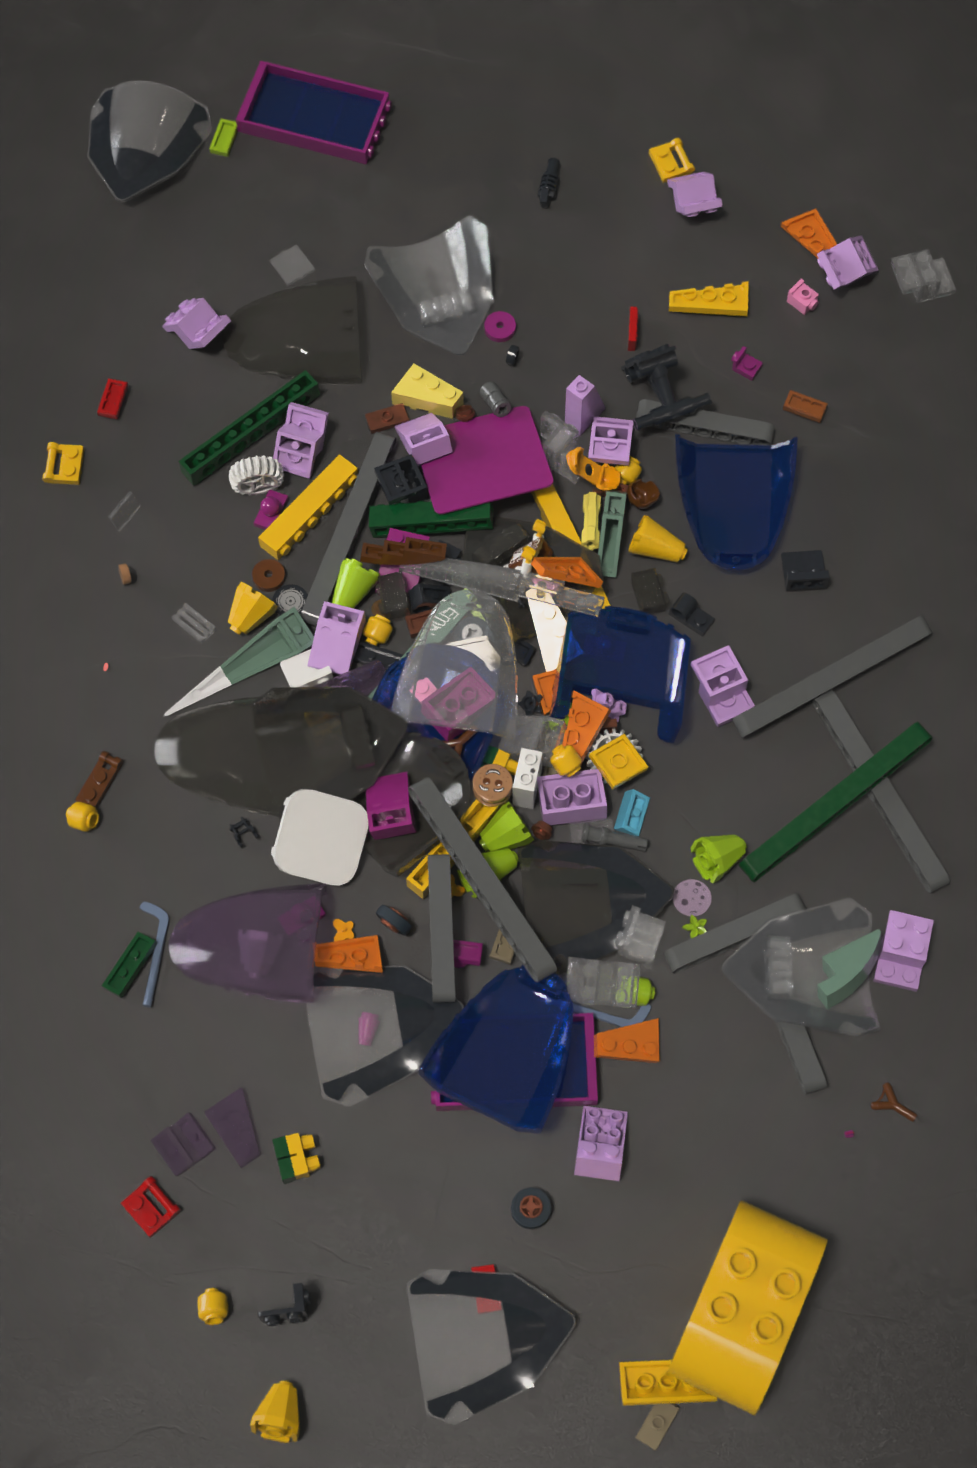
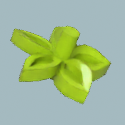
M691 914V924H685L682 928L686 931H691L690 938L692 939L697 935L707 932L704 928L707 919L697 921L696 917Z

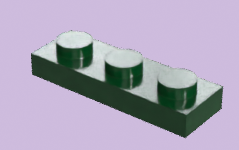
M137 932L102 984V987L122 998L156 947L157 942Z

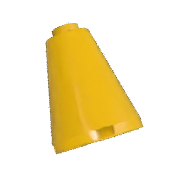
M644 515L637 531L633 535L628 552L672 562H678L679 559L683 560L688 550L685 548L686 544L652 518Z

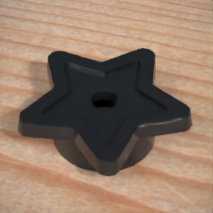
M526 691V696L519 702V706L525 710L526 717H530L534 712H542L540 702L543 696L541 694L533 695L531 691Z

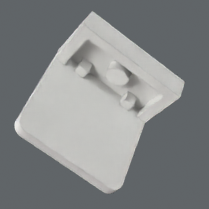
M311 649L280 663L291 689L326 687L334 683L332 671L329 666L320 670L308 667Z

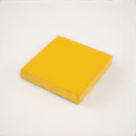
M625 734L589 754V758L612 789L645 772L649 767Z

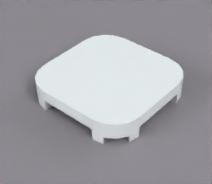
M310 789L295 791L286 798L283 804L285 805L275 845L271 848V855L279 870L298 877L329 885L340 886L347 883L356 873L368 830L366 810L362 805L354 801Z

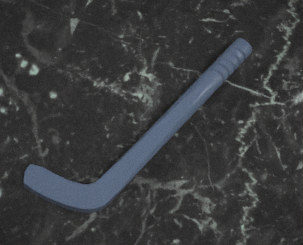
M143 902L139 908L143 912L159 919L156 938L157 945L154 948L143 1001L144 1007H151L169 917L160 907Z
M542 993L540 1002L575 1013H593L594 1019L618 1027L643 1022L651 1009L648 1003L646 1006H641L632 1019H624Z

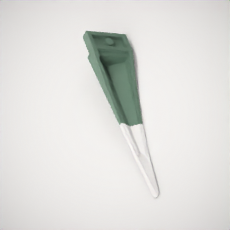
M292 607L270 622L171 707L164 716L181 710L310 647L313 644L314 636L296 608Z

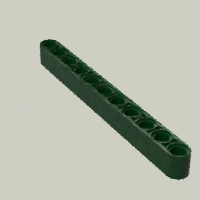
M919 722L911 725L744 858L739 864L741 870L752 882L759 880L932 741L933 737Z

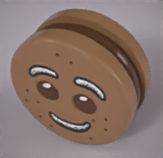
M488 764L477 770L473 777V793L480 803L496 807L504 804L510 798L513 780L506 768L498 764Z

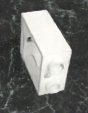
M521 748L513 783V806L534 809L538 791L537 777H540L542 773L543 752Z

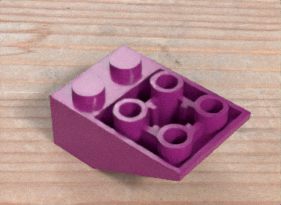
M408 772L374 778L372 783L366 787L369 832L374 840L416 832L412 798L408 791L410 786Z

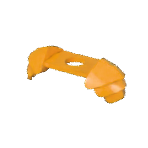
M577 447L566 455L570 470L575 475H579L594 484L598 489L612 490L619 486L621 482L620 471H617L615 467L610 466L608 463L600 466L583 455L584 448ZM587 464L592 467V474L590 476L585 471Z

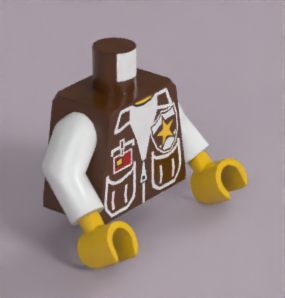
M536 519L532 530L537 533H534L532 541L515 550L510 562L503 566L506 576L514 575L521 582L539 575L531 565L533 558L551 557L553 554L552 549L542 535L546 527L544 521Z

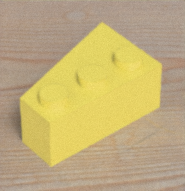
M416 364L411 366L391 392L392 405L403 403V405L409 406L413 410L418 408L426 410L428 413L452 419L456 414V409L464 405L462 391Z

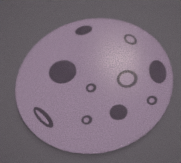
M694 879L685 880L674 889L673 903L680 913L686 916H691V914L699 916L708 910L711 904V893L709 888L701 881Z

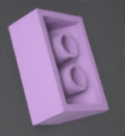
M598 769L578 771L570 777L566 775L560 776L559 774L537 777L543 822L549 825L607 818L605 791L602 775Z

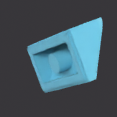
M634 789L626 791L614 829L633 836H639L650 797Z

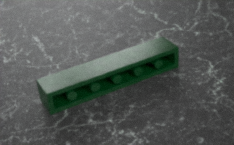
M432 501L397 503L393 505L379 504L369 508V529L373 538L388 537L390 528L415 534L493 529L494 508L492 502L445 514H437L434 511Z

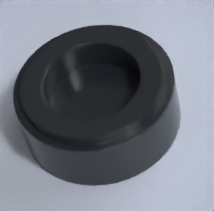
M510 346L506 357V364L515 365L520 351L518 346Z

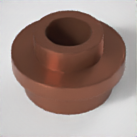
M471 405L459 406L456 409V419L462 422L470 421L475 416V410L472 409Z
M537 821L531 827L533 835L540 840L550 839L552 836V827L546 822Z

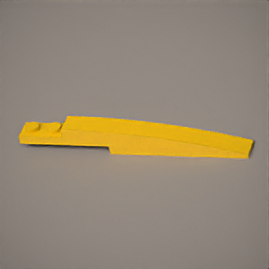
M553 484L547 488L531 491L547 529L581 546L580 538ZM583 548L580 557L590 567H593L585 549ZM575 583L592 616L611 609L602 586L593 589L590 586Z

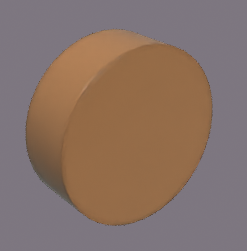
M126 563L118 565L123 585L131 583L128 565Z

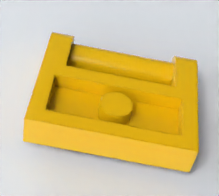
M675 138L669 143L649 149V155L663 183L668 182L667 179L690 175L695 171L693 163H690L682 147L683 142L680 138ZM676 150L684 167H678L671 151Z
M49 442L47 445L48 459L46 472L43 473L42 480L46 483L79 485L84 447L82 445H63ZM56 453L62 454L59 475L54 474Z

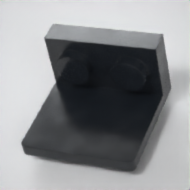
M822 550L783 552L781 554L785 591L827 588L830 577L829 570L824 569Z

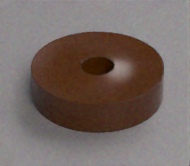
M265 559L258 562L252 571L253 582L259 590L264 592L278 590L285 582V571L282 564L273 559Z

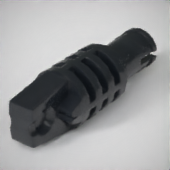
M557 158L548 159L546 172L542 174L538 190L541 208H549L551 198L555 197L559 180L557 172L560 161Z

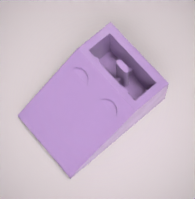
M433 413L395 426L408 454L413 455L417 465L452 453L449 434L443 423Z
M324 601L314 635L308 667L320 670L329 666L332 673L348 677L366 623L365 612Z
M583 1106L574 1175L619 1181L628 1112Z

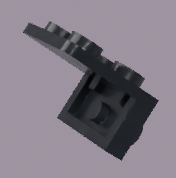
M303 1283L293 1284L294 1308L258 1312V1318L262 1323H266L267 1326L280 1325V1321L289 1320L291 1324L304 1322V1318H309L308 1307L312 1306L309 1289H306Z

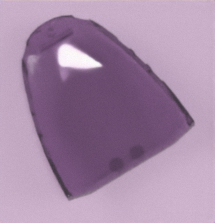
M300 884L260 889L222 898L191 911L177 923L171 933L169 952L173 964L185 976L210 986L215 984L224 987L227 991L233 989L244 992L247 996L252 994L262 995L270 1000L314 1003V960L321 901L323 895L327 894L326 884Z

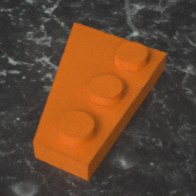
M534 557L531 565L542 577L600 588L603 580L581 557Z
M378 935L313 945L316 967L383 973Z
M659 1018L595 1034L594 1057L647 1063L659 1062Z

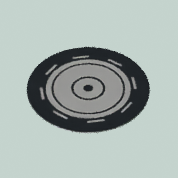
M288 584L280 587L272 598V601L279 606L276 612L282 615L292 607H295L301 615L308 594L298 585Z

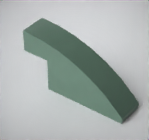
M606 490L597 567L600 569L601 576L616 577L627 492Z
M879 929L822 957L823 971L829 979L817 984L818 998L827 1010L850 996L870 974L881 950V931Z

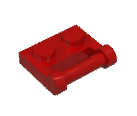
M153 1176L148 1177L141 1186L121 1202L122 1206L150 1238L181 1211L177 1204L174 1205L157 1186V1181ZM148 1190L167 1210L165 1215L162 1216L144 1194Z

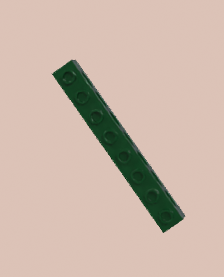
M306 370L180 459L178 462L181 473L195 486L284 422L287 417L288 405L291 402L306 406L320 396L317 381Z

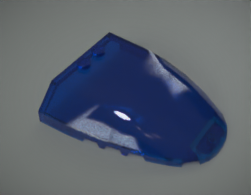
M675 434L677 478L684 511L698 548L712 564L730 571H744L760 565L769 557L780 535L792 494L798 437H793L789 441L771 446L697 444L681 438L680 434Z
M523 964L521 967L502 971L489 981L473 999L471 998L459 1014L455 1015L453 1021L442 1031L419 1067L418 1074L436 1092L517 1132L541 1134L560 1087L570 1045L573 1001L570 998L566 983L556 973L549 975L539 982H535Z

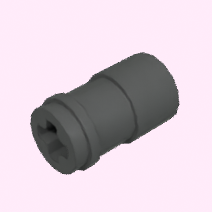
M495 382L485 383L480 389L481 397L490 406L494 415L497 417L506 416L511 410L509 400L504 397L503 392Z

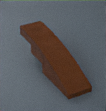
M406 537L405 543L384 540V546L363 543L360 562L380 565H413L445 560L447 544Z

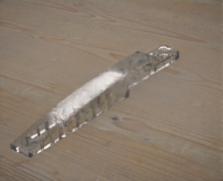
M445 558L443 561L400 565L399 571L504 599L518 602L519 597L596 617L600 614L605 598L564 587L565 581L542 577L539 574L523 572L522 570L472 561Z

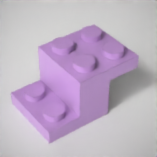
M699 172L667 179L668 187L673 188L677 212L687 215V217L698 215L699 211L710 213L717 211L718 207H722L721 199L716 197L713 174Z
M862 236L848 238L830 249L817 253L819 258L818 264L825 270L827 274L826 280L834 289L846 287L866 275L879 271Z
M193 298L191 300H184L178 306L180 309L176 313H171L165 319L166 323L162 327L166 332L175 331L189 349L205 347L231 320L227 315L218 316L204 298Z
M293 402L288 405L286 423L277 432L273 459H278V462L281 463L283 471L306 478L312 476L315 457L323 449L329 416L328 412Z
M594 416L588 458L599 463L629 465L633 420Z
M729 645L691 661V667L700 681L698 693L717 727L731 722L732 718L755 706L746 691L748 679Z
M890 910L886 931L881 940V950L878 955L873 982L917 992L921 970L927 959L934 920Z

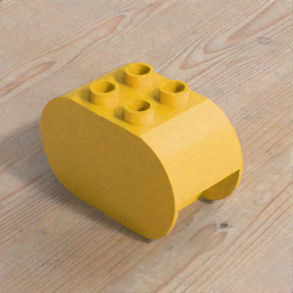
M740 1200L666 1374L747 1411L751 1415H755L780 1362L820 1264L828 1239Z

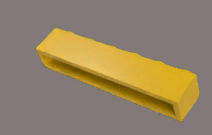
M339 454L258 537L260 547L277 560L282 556H286L290 552L291 547L303 539L305 532L309 528H313L317 524L318 519L323 514H327L337 500L339 501L343 498L345 491L350 486H354L358 476V468Z
M476 799L458 819L473 842L480 836L482 830L502 805L490 807L483 805ZM441 841L434 846L406 878L407 887L423 900L429 894L428 855L449 854ZM450 856V869H451V868L454 866L455 862L453 861V859H452L451 856Z

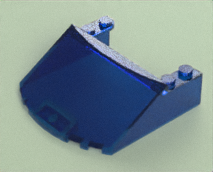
M605 606V609L588 607L585 611H572L568 613L553 684L554 690L550 718L561 720L567 717L573 690L578 693L592 695V689H598L603 693H610L617 701L622 700L626 703L659 709L657 736L665 742L674 743L682 726L691 638L686 634L682 635L674 629V625L670 623L666 625L656 620V616L634 609Z

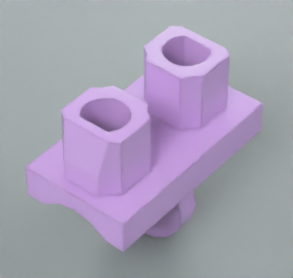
M592 689V700L609 708L611 712L608 717L617 719V722H619V716L626 713L627 704L622 700H615L608 692L603 693L598 689Z

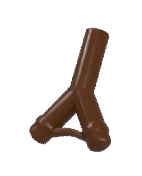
M473 724L458 739H452L449 742L439 741L437 746L439 749H444L450 754L453 764H459L463 745L479 730ZM455 747L453 755L447 748Z
M884 1083L882 1085L883 1092L876 1102H871V1109L895 1110L913 1122L917 1114L900 1104L890 1083ZM884 1094H886L888 1101L880 1100L883 1098Z

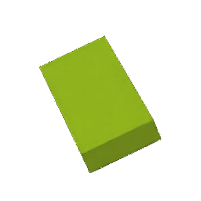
M220 119L209 148L210 153L229 156L238 132L236 122Z

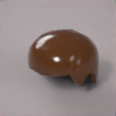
M638 479L630 483L627 488L629 502L640 509L653 506L660 496L659 488L653 481L642 482V479Z

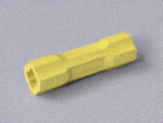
M589 492L583 495L584 529L582 530L581 547L586 551H593L599 548L598 516L601 507V496L596 492Z

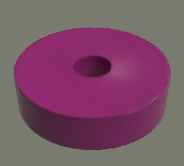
M494 312L485 320V334L494 342H506L515 334V319L507 312Z

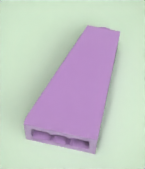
M578 375L566 388L565 426L581 436L592 424L594 416L598 417L605 410V406L596 387Z

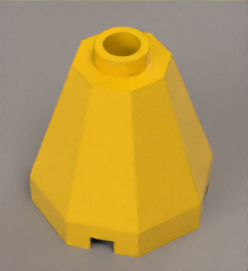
M241 582L236 589L228 623L231 624L230 629L238 635L242 632L247 635L273 615L279 606L262 593L252 590L251 586Z
M280 1381V1383L273 1384L252 1417L251 1432L256 1434L257 1430L262 1432V1438L282 1443H288L290 1438L293 1439V1442L298 1440L297 1389L293 1387L291 1382Z

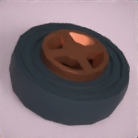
M382 904L376 911V915L381 919L380 922L396 934L400 933L406 936L410 932L412 926L407 922L408 919L396 909Z
M532 1187L522 1189L516 1193L511 1203V1213L518 1225L526 1229H536L546 1224L550 1218L552 1207L546 1193Z

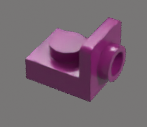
M743 346L740 351L734 353L731 359L733 362L732 370L752 381L762 368L763 362L746 354L747 348Z

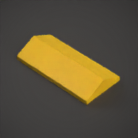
M672 1360L619 1362L623 1405L717 1401V1397L667 1375L666 1373Z

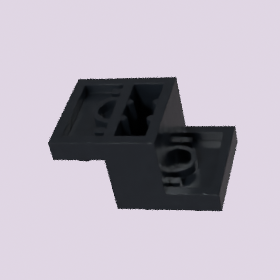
M412 454L374 468V472L389 505L405 500L406 503H416L418 501L431 502L421 464H416Z

